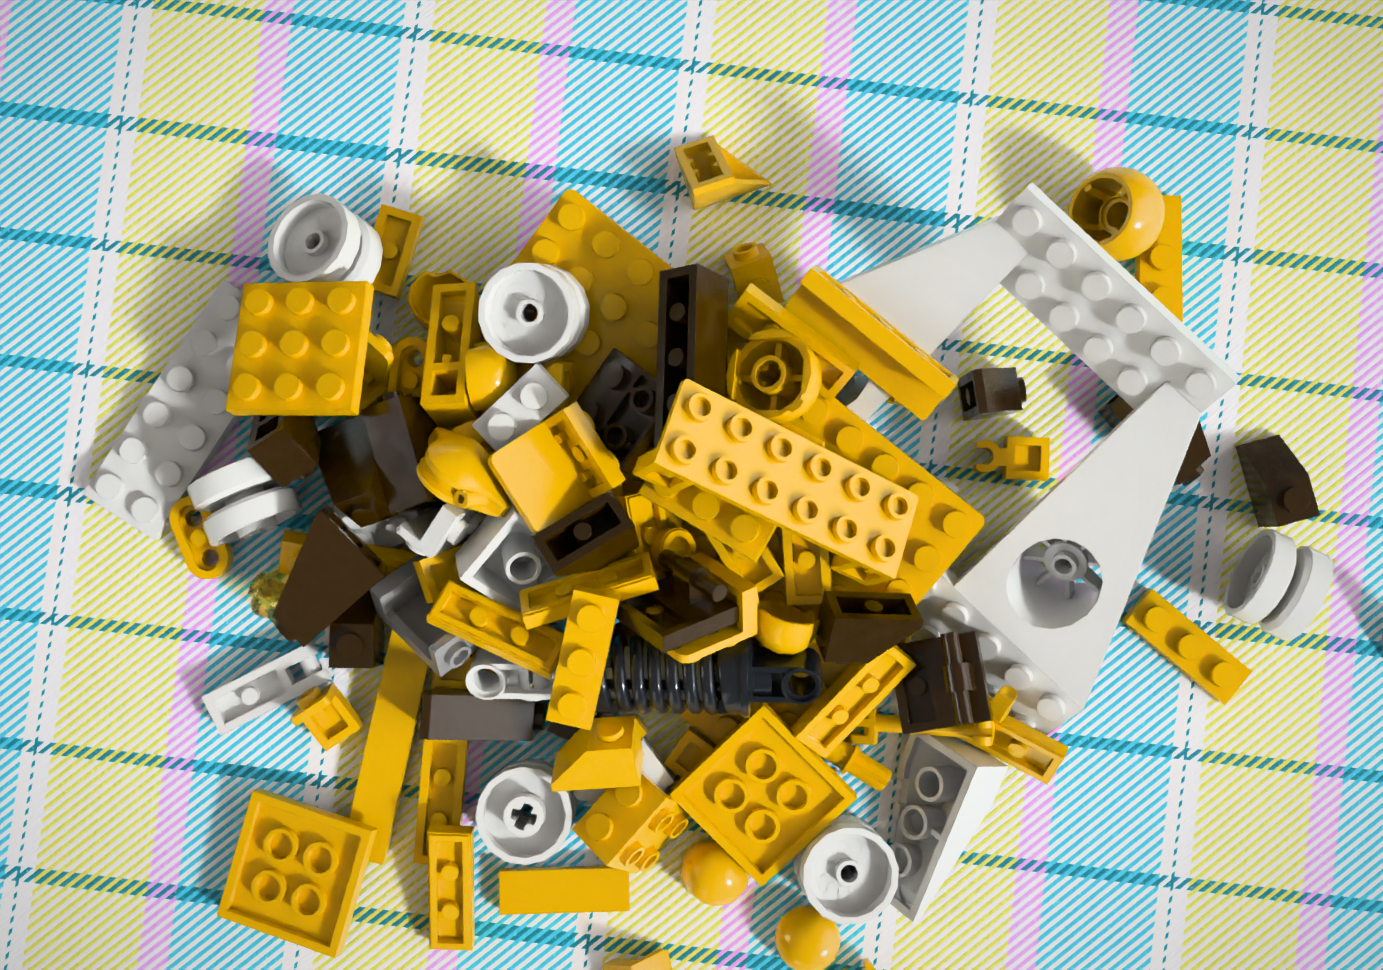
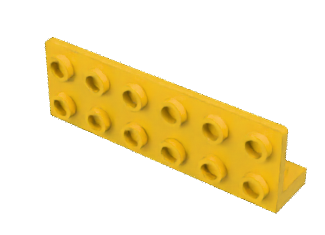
M689 379L682 381L678 387L657 447L638 457L632 473L671 493H676L694 485L834 553L830 569L865 586L896 578L919 501L918 495Z

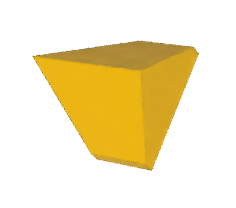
M714 135L674 148L694 211L773 185L718 145Z

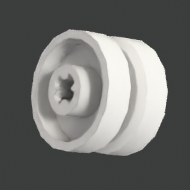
M318 193L305 195L291 203L277 218L269 235L267 253L271 268L286 282L368 281L372 284L381 267L383 247L379 233L359 215L352 213L347 206L335 197Z
M518 262L502 268L486 283L479 299L478 321L485 340L499 355L513 362L540 363L568 355L581 343L589 326L590 304L584 287L570 272L556 265ZM538 311L537 318L533 320L532 313Z
M253 457L245 458L210 472L187 487L195 510L204 512L215 511L203 523V529L211 546H220L260 534L294 517L303 509L295 489L288 487L274 488L278 483Z
M1265 529L1247 545L1234 566L1224 594L1225 612L1227 615L1247 624H1255L1259 621L1262 631L1281 640L1291 641L1304 632L1321 609L1329 592L1333 576V562L1325 553L1310 546H1300L1296 549V544L1292 538L1273 529Z
M528 758L511 762L494 775L478 799L475 819L479 836L491 853L508 863L529 865L545 861L560 850L575 822L577 800L573 794L574 790L552 792L550 785L554 765L547 761ZM529 804L532 806L531 814L534 815L524 814L521 810L523 805Z
M840 814L794 857L793 869L798 884L808 901L823 917L838 924H860L876 918L890 905L898 888L899 867L893 850L867 822L852 815Z

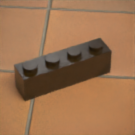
M698 263L660 271L654 449L658 445L678 387L682 381L689 379L726 398L729 279Z

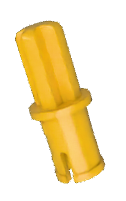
M843 740L826 758L827 761L839 768L838 772L843 775L848 772L876 790H883L892 775L890 769L859 751L860 745L857 743L851 745Z

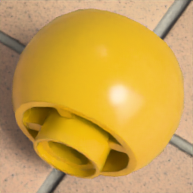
M1115 166L1097 171L1081 182L1071 197L1068 216L1116 261H1126L1137 257L1149 249L1157 240L1165 221V205L1158 186L1150 177L1134 168Z

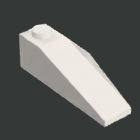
M910 734L898 762L897 778H902L899 803H893L892 818L897 819L895 840L889 847L893 850L899 875L898 888L890 905L912 922H919L988 813L1008 769L1007 765L989 753L955 737Z

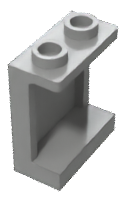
M418 554L376 583L370 589V593L377 614L439 677H442L451 669L463 665L470 655L480 647L427 623V615L434 603L427 604L413 561L427 556ZM471 588V590H473V591H475V592H477V593H479V594H481V595H484V594H482L481 592L477 591L476 589Z

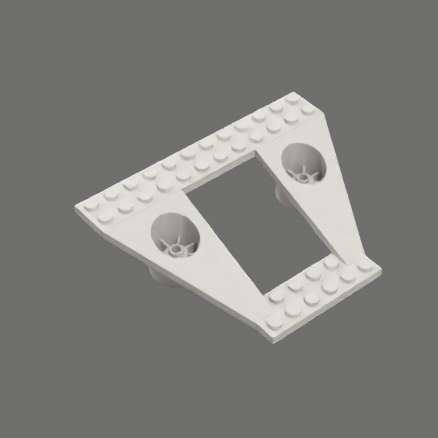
M1031 182L1001 215L838 282L929 355L939 347L1000 283L1134 409L960 578L948 568L917 604L923 624L921 629L913 633L910 642L940 637V634L958 632L959 634L977 631L989 695L994 698L1001 687H1013L1018 695L1008 715L1048 735L1084 709L1202 412L1238 383L1240 376ZM853 375L835 397L864 421H867L891 395L870 378H857ZM1037 542H1043L1048 548L1033 547V545ZM1040 561H1044L1047 569L1044 568ZM1089 566L1100 567L1102 578H1100ZM1080 578L1085 582V583H1074L1075 580L1080 579Z

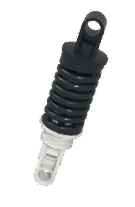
M624 633L612 634L595 715L597 713L619 712L620 709L624 713H631L637 709L641 714H647L654 709L658 714H664L670 708L673 713L682 714L688 708L692 714H699L705 709L710 715L718 713L750 717L753 702L808 704L816 700L822 691V660L820 655L810 647L794 655L778 654L765 647H753L752 638L749 637L734 646L723 648L702 657L697 662L680 663L648 641L647 646H644V638L637 633L631 635L630 646ZM479 648L466 675V686L472 695L483 700H550L556 669L549 680L485 649ZM484 669H491L494 672H496V674L489 673ZM803 672L809 674V676L797 677L793 674Z

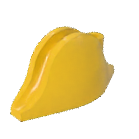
M441 427L435 428L428 438V448L425 456L421 458L416 468L418 478L422 484L441 501L458 508L503 518L510 507L503 487L488 465L489 454L472 438Z

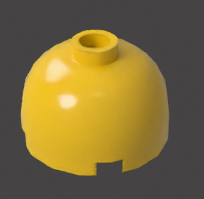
M775 328L755 332L748 337L751 341L741 351L736 349L731 356L726 372L727 391L731 399L737 404L776 424L792 422L805 414L817 399L822 383L821 365L810 346L791 332Z

